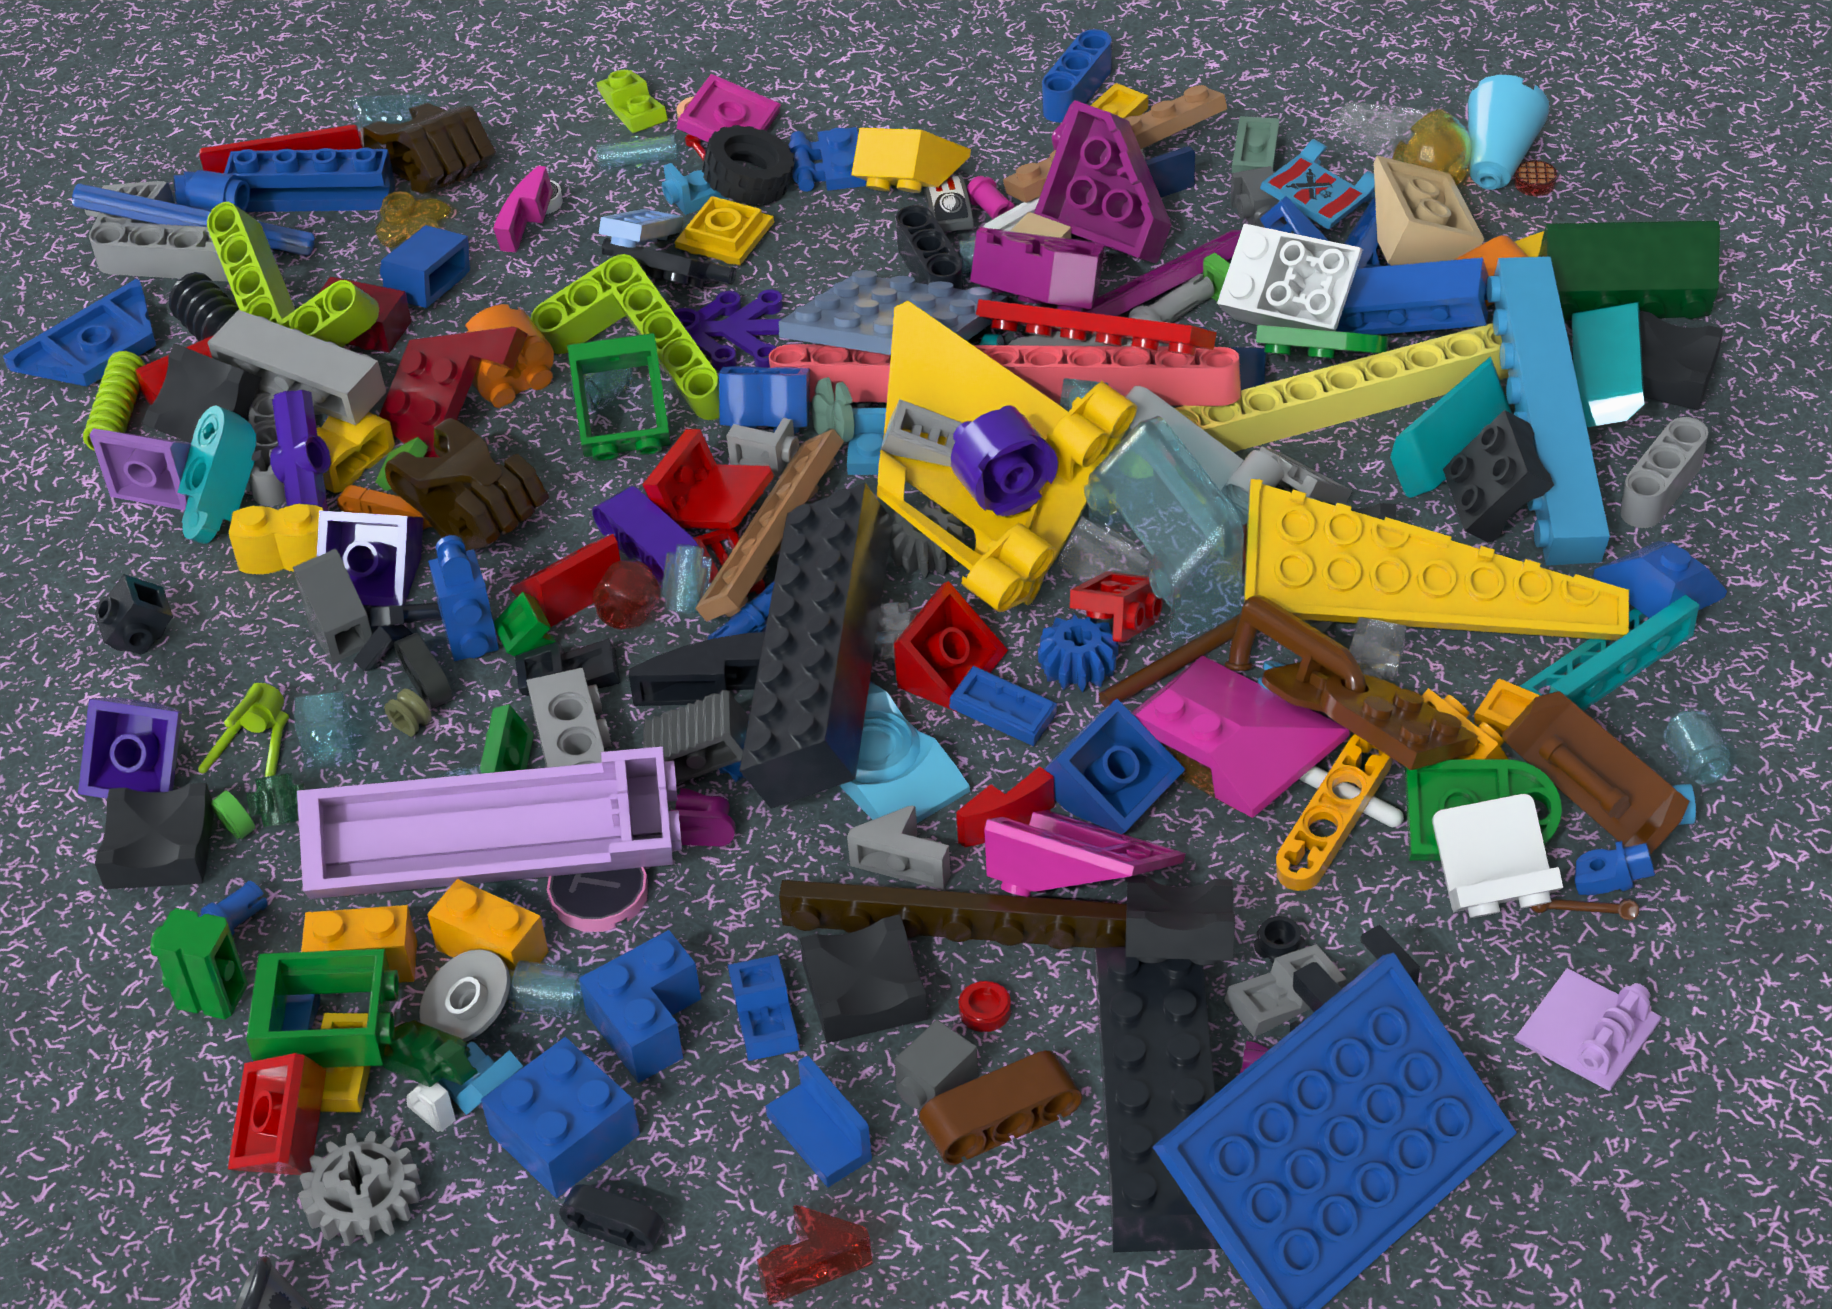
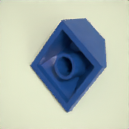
M1664 541L1654 542L1595 569L1593 577L1598 581L1629 590V604L1648 618H1651L1684 595L1697 602L1700 610L1720 601L1727 593L1725 587L1706 566L1693 558L1686 550L1674 543Z

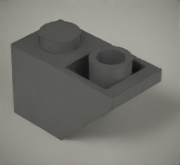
M336 549L294 566L293 570L310 631L332 664L360 652L371 638L372 632L367 613Z

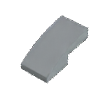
M1315 944L1276 957L1270 973L1229 986L1224 1001L1253 1037L1310 1009L1293 989V973L1311 962H1317L1341 988L1345 986L1347 979L1320 947Z

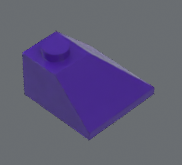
M119 697L89 699L78 794L107 799L110 788H129L142 792L173 791L182 711L159 703Z

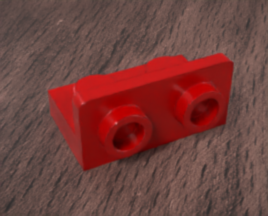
M1105 571L1070 590V608L1085 610L1086 616L1094 619H1111L1114 617V642L1123 643L1154 625L1161 615L1163 599L1161 593H1158V578Z

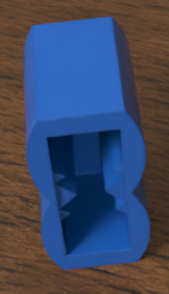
M723 367L719 372L720 425L730 426V429L733 424L756 429V426L774 427L775 432L781 420L787 418L793 420L794 434L800 432V427H806L810 421V369L798 367Z

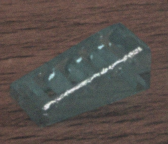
M427 94L349 98L353 118L359 131L361 128L376 121L389 124L408 122L412 120L409 108L424 103L432 104Z

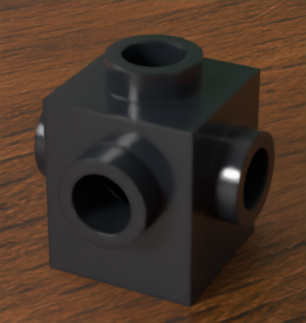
M123 574L110 593L99 601L94 613L104 644H108L113 649L119 651L127 650L140 655L145 654L155 640L162 637L166 626L173 618L162 586Z

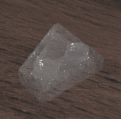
M1349 101L1325 120V132L1377 156L1393 159L1435 124L1436 113Z

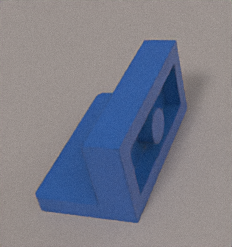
M807 1055L798 1060L801 1084L765 1106L766 1114L828 1188L872 1160L869 1126Z

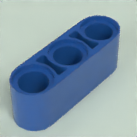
M1092 29L1079 34L1042 80L1043 116L1047 120L1061 123L1074 100L1086 104L1110 75L1112 70V39L1107 32Z

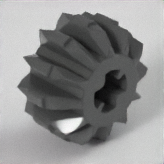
M927 502L924 508L917 509L966 545L962 523L953 514H950L943 507L933 509L929 502ZM895 514L889 545L891 558L894 560L895 566L903 565L907 575L919 569L924 578L927 577L929 570L935 569V571L944 576L947 566H958L956 559L900 514Z

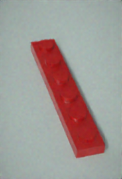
M978 299L976 315H979V317L992 320L991 328L997 330L1017 332L1018 325L1026 326L1025 333L1051 337L1052 329L1061 330V338L1086 342L1087 334L1096 335L1095 342L1114 346H1121L1122 339H1131V347L1158 351V345L1162 343L1169 344L1168 352L1189 356L1195 355L1196 348L1214 350L1217 333L1191 325Z

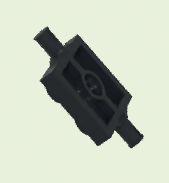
M610 238L604 239L601 248L603 255L614 257L626 254L632 256L647 276L670 280L703 289L705 281L715 284L724 282L732 285L736 278L735 267L716 264L712 260H706L704 263L643 247L619 246L612 244Z

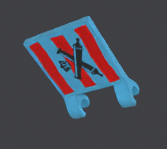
M1312 139L1298 156L1265 179L1260 189L1278 200L1287 196L1305 216L1329 230L1363 202L1369 203L1375 196L1374 174L1367 171L1355 186L1320 166L1321 161L1319 158L1326 151L1327 146Z

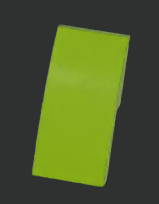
M632 70L614 71L608 75L607 79L596 82L597 88L607 105L632 133L668 121L665 106L649 95L646 81Z

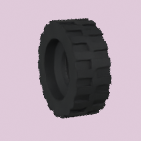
M740 125L720 128V131H715L711 138H709L702 165L703 178L714 191H718L725 198H731L735 202L749 203V205L770 204L772 201L780 200L781 196L785 195L795 163L793 162L794 154L790 152V147L784 144L779 137L773 136L763 129L759 130L752 126L743 127ZM734 161L749 162L762 169L744 167Z

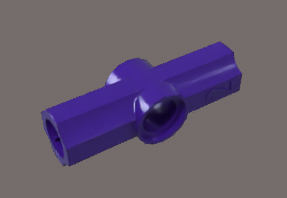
M297 390L277 393L274 395L272 403L278 446L272 449L270 463L277 479L284 483L287 506L294 504L316 505L322 507L323 511H328L323 473H326L330 468L331 456L325 441L317 435L312 392Z

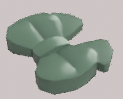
M829 377L819 380L815 387V396L812 398L814 429L818 435L834 429L844 442H850L854 434V416L850 405L852 397L848 387L843 382H839L836 384L834 401L833 388Z

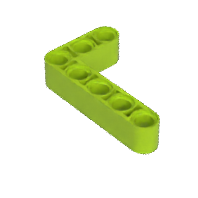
M222 202L211 210L207 219V228L239 310L257 317H264L271 322L290 329L300 330L306 335L325 342H333L339 347L345 346L375 324L379 315L377 301L347 280H339L295 310L261 224L230 202Z
M621 254L608 259L539 304L532 312L531 320L551 344L556 354L568 353L567 345L585 343L626 316L639 335L655 334L659 364L693 412L699 418L705 420L720 418L719 376L632 256Z

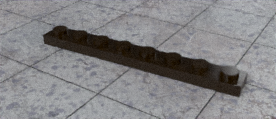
M782 880L779 892L782 925L793 926L803 931L822 928L844 930L852 933L867 928L883 918L900 915L907 938H914L916 936L945 937L954 942H964L968 939L996 941L1007 946L1029 943L1048 945L1054 949H1068L1070 947H1126L1127 904Z

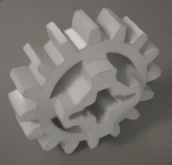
M373 1131L367 1134L364 1142H357L353 1133H349L346 1136L345 1146L339 1148L331 1141L326 1143L329 1155L325 1158L312 1155L309 1161L313 1172L302 1173L300 1176L304 1190L298 1194L309 1225L312 1229L320 1227L324 1239L328 1241L338 1233H341L345 1246H350L356 1235H363L367 1244H371L374 1242V1232L382 1229L391 1236L395 1233L392 1221L395 1218L409 1221L411 1214L408 1204L418 1203L420 1200L417 1185L421 1183L417 1166L413 1163L410 1150L407 1147L399 1150L396 1139L392 1136L384 1140L382 1144H379L376 1133ZM362 1179L363 1184L360 1185L361 1194L357 1195V1190H359L358 1181Z

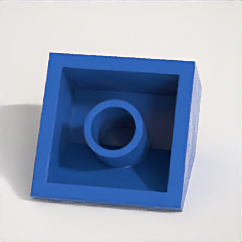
M1115 699L1096 715L1043 768L1054 776V799L1065 810L1081 819L1121 835L1136 822L1185 770L1173 755L1118 699Z

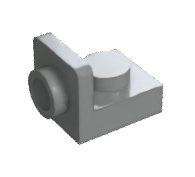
M787 418L781 420L774 433L733 424L726 435L730 465L770 466L774 476L777 477L780 476L787 462L790 463L799 449V440L797 437H794L793 420Z

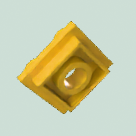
M711 196L675 240V248L688 251L691 254H700L722 260L727 264L741 265L773 225L774 216L762 213V209Z

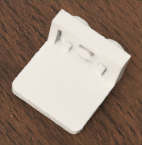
M1519 794L1443 809L1433 816L1432 823L1453 912L1468 910L1469 917L1476 918L1499 913L1500 903L1519 900L1520 908L1542 905L1551 902L1550 893L1563 888L1559 867L1549 869L1534 800L1530 795Z

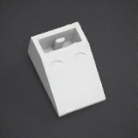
M1244 224L1217 304L1234 320L1266 326L1336 331L1363 249Z

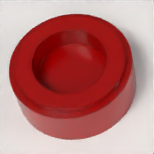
M991 981L975 982L967 986L959 996L960 1018L968 1028L974 1031H995L1003 1027L1010 1018V995L998 983Z

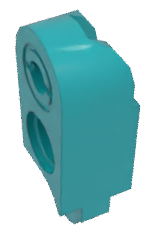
M217 405L207 409L198 421L177 492L188 496L182 519L183 534L187 539L203 544L209 543L214 538L217 531L220 530L223 519L231 522L233 512L239 510L255 462L251 460L256 446V433L252 425L239 414Z

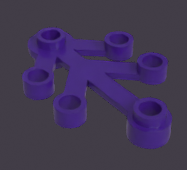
M773 289L764 290L758 294L757 299L741 308V298L737 292L723 291L716 296L714 301L697 312L689 308L673 310L700 350L711 358L714 369L721 371L723 367L737 365L736 350L728 345H720L711 338L714 336H723L753 356L756 367L770 368L769 357H762L769 356V353L777 347L765 344L753 335H779V321L781 319H756L762 314L773 315L782 310V294L779 291ZM720 315L729 316L721 321H713Z

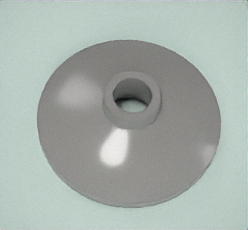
M482 949L470 950L449 960L432 977L423 993L419 1011L420 1022L460 1037L465 1042L480 1035L495 1021L507 1000L510 989V974L505 962L495 953Z

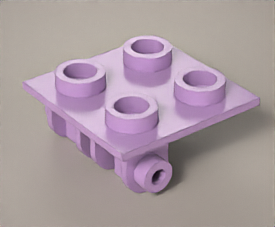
M1567 968L1516 1035L1514 1041L1611 1091L1659 1024L1662 1016L1649 1010L1650 992L1643 985L1634 983L1631 986L1623 987L1619 994Z

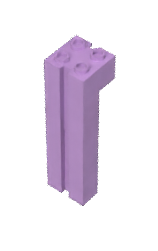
M663 747L601 752L602 763L297 791L303 892L309 899L444 887L451 886L457 879L468 884L673 865L672 851L682 850L679 810L668 811V801H677L674 761H664Z

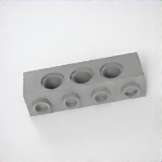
M583 668L526 680L546 768L602 763L601 752H605L604 748L611 746V740L606 719L596 720L595 714L602 712L597 685L587 686Z

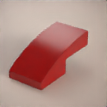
M1039 766L1006 794L990 784L956 812L958 843L964 847L985 843L984 829L987 819L1005 817L1029 825L1033 812L1050 811L1055 807L1054 776Z

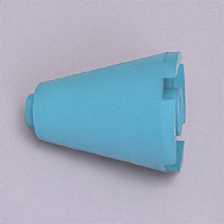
M1495 75L1486 77L1479 81L1478 87L1474 90L1472 89L1469 95L1470 177L1484 189H1499L1505 187L1510 182L1548 118L1549 100L1542 89L1535 85L1533 90L1523 85L1524 79L1518 76Z

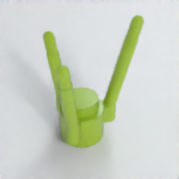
M254 683L249 688L244 699L224 721L227 729L198 767L199 773L203 774L208 771L242 726L254 733L263 732L271 727L272 734L263 789L265 792L273 790L282 733L289 719V715L281 711L285 700L278 689L266 683Z

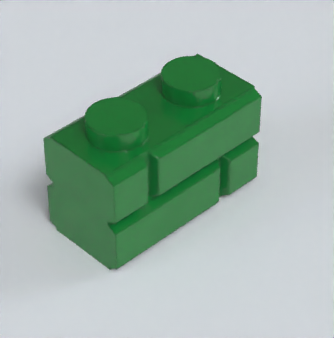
M175 908L173 911H170L163 925L156 928L150 944L151 954L158 958L163 972V986L169 988L176 1009L197 1014L203 1010L206 1016L226 1020L229 1016H232L248 986L227 919L210 914H204L199 917L198 912Z

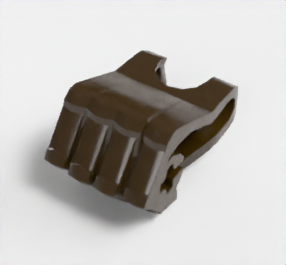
M424 103L409 108L412 120L408 122L389 124L376 121L360 129L363 148L385 149L379 143L382 145L386 144L393 173L405 180L411 181V191L422 194L429 193L436 188L449 187L455 181L466 180L472 176V173L485 170L492 157L496 154L494 146L490 142L476 111L471 106L445 110L430 103Z
M452 418L446 419L434 427V449L439 457H415L404 451L389 460L384 468L386 479L391 489L419 511L442 538L448 535L460 537L464 542L466 551L472 549L476 551L479 548L487 547L496 541L499 536L509 534L519 523L526 521L534 514L535 509L542 506L549 499L548 492L542 485L535 468L518 453L506 459L504 466L496 464L489 454L487 443L472 429Z

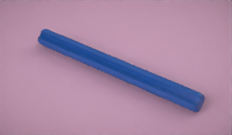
M77 184L72 194V204L76 208L152 224L207 227V219L211 212L85 184ZM258 221L263 228L271 249L303 256H310L315 245V235L313 233Z

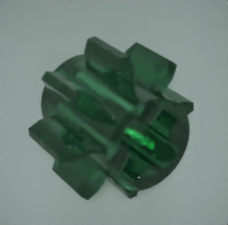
M292 772L255 778L257 791L246 793L250 816L261 814L263 827L299 821L297 791L305 790V783L294 785Z

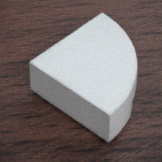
M435 1083L431 1087L418 1084L407 1095V1107L437 1132L444 1131L456 1121L449 1093L439 1084Z

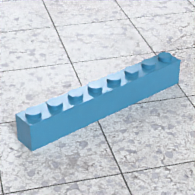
M1551 257L1498 258L1494 276H1489L1487 279L1488 302H1494L1496 308L1493 315L1494 334L1501 336L1502 339L1500 366L1501 369L1508 370L1509 377L1506 384L1507 401L1509 404L1515 405V416L1531 424L1534 432L1533 445L1535 451L1554 483V486L1543 496L1527 502L1528 509L1530 511L1535 510L1537 518L1534 524L1536 547L1543 548L1546 566L1602 562L1610 535Z

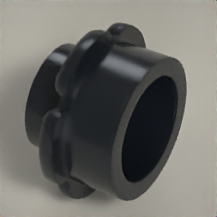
M1275 916L1265 920L1257 931L1256 936L1258 939L1254 941L1256 953L1261 958H1269L1271 963H1274L1276 957L1305 948V940L1301 937L1299 925L1294 920L1284 916ZM1278 941H1279V942H1283L1284 944H1283V945H1278V944H1275V942H1278Z

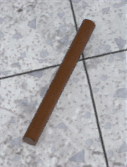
M1240 614L1099 693L1101 704L1106 708L1115 699L1123 702L1232 640Z

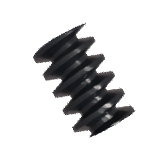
M193 272L183 276L173 286L169 295V308L173 316L196 337L198 342L215 335L239 310L236 303L228 298V295L220 290V287L212 282L211 278L200 272Z

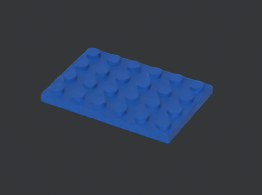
M1393 952L1382 955L1157 1142L1153 1149L1263 1309H1321L1517 1132Z

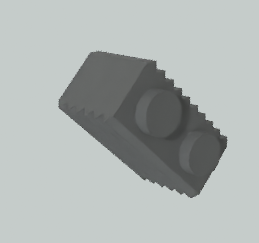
M722 690L721 694L714 693L705 697L703 701L696 700L695 704L688 703L686 707L679 706L678 710L662 713L661 717L654 716L652 720L645 719L643 748L663 747L664 761H674L676 784L741 761L749 717L729 691Z

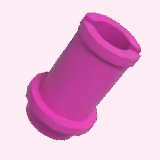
M977 176L967 186L970 203L974 206L979 205L992 220L1015 207L997 189L996 182L990 177Z

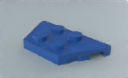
M134 279L3 355L7 369L12 372L87 387L103 377L108 359L113 353L128 351L139 356L155 347L156 341L140 280Z

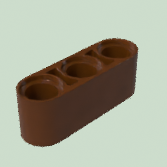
M1044 1050L939 1094L923 1106L919 1114V1120L944 1163L957 1165L964 1162L961 1157L965 1156L968 1160L1012 1141L1011 1135L1016 1139L1059 1120L1057 1116L1059 1114L1063 1118L1071 1115L1081 1104L1083 1096L1057 1054L1053 1051Z

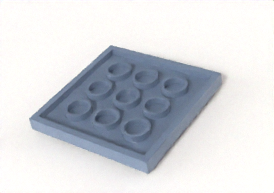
M860 270L853 272L850 277L842 282L835 283L831 289L823 294L816 295L812 301L804 306L797 307L794 312L779 321V338L891 355L894 307L908 300L968 341L992 323V320L976 315L978 299L1007 303V296L992 294V290L985 287H973L968 290L953 288V284L949 282L938 281L927 285L915 283V279L909 276H895L888 279L877 277V273L874 271Z

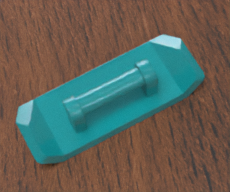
M1639 302L1573 313V365L1586 426L1591 427L1628 421L1645 404Z
M1491 356L1396 436L1390 459L1404 494L1407 497L1412 498L1438 487L1446 480L1443 468L1454 456L1459 454L1481 433L1484 427L1489 425L1504 410L1512 414Z

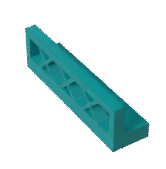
M1684 595L1640 625L1639 622L1647 616L1635 608L1629 612V629L1632 628V630H1629V633L1606 647V644L1612 640L1589 639L1519 687L1542 695L1538 690L1546 685L1550 686V693L1560 691L1584 711L1694 635L1699 604L1687 595ZM1578 663H1583L1573 670V667L1575 665H1577Z

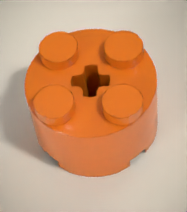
M499 304L482 310L466 323L467 332L513 326L528 334L514 370L483 361L479 363L472 384L481 396L491 402L494 407L501 408L514 401L516 394L529 388L541 390L551 382L553 378V373L551 372L554 360L553 348L523 309L518 307V310L511 309L509 305Z

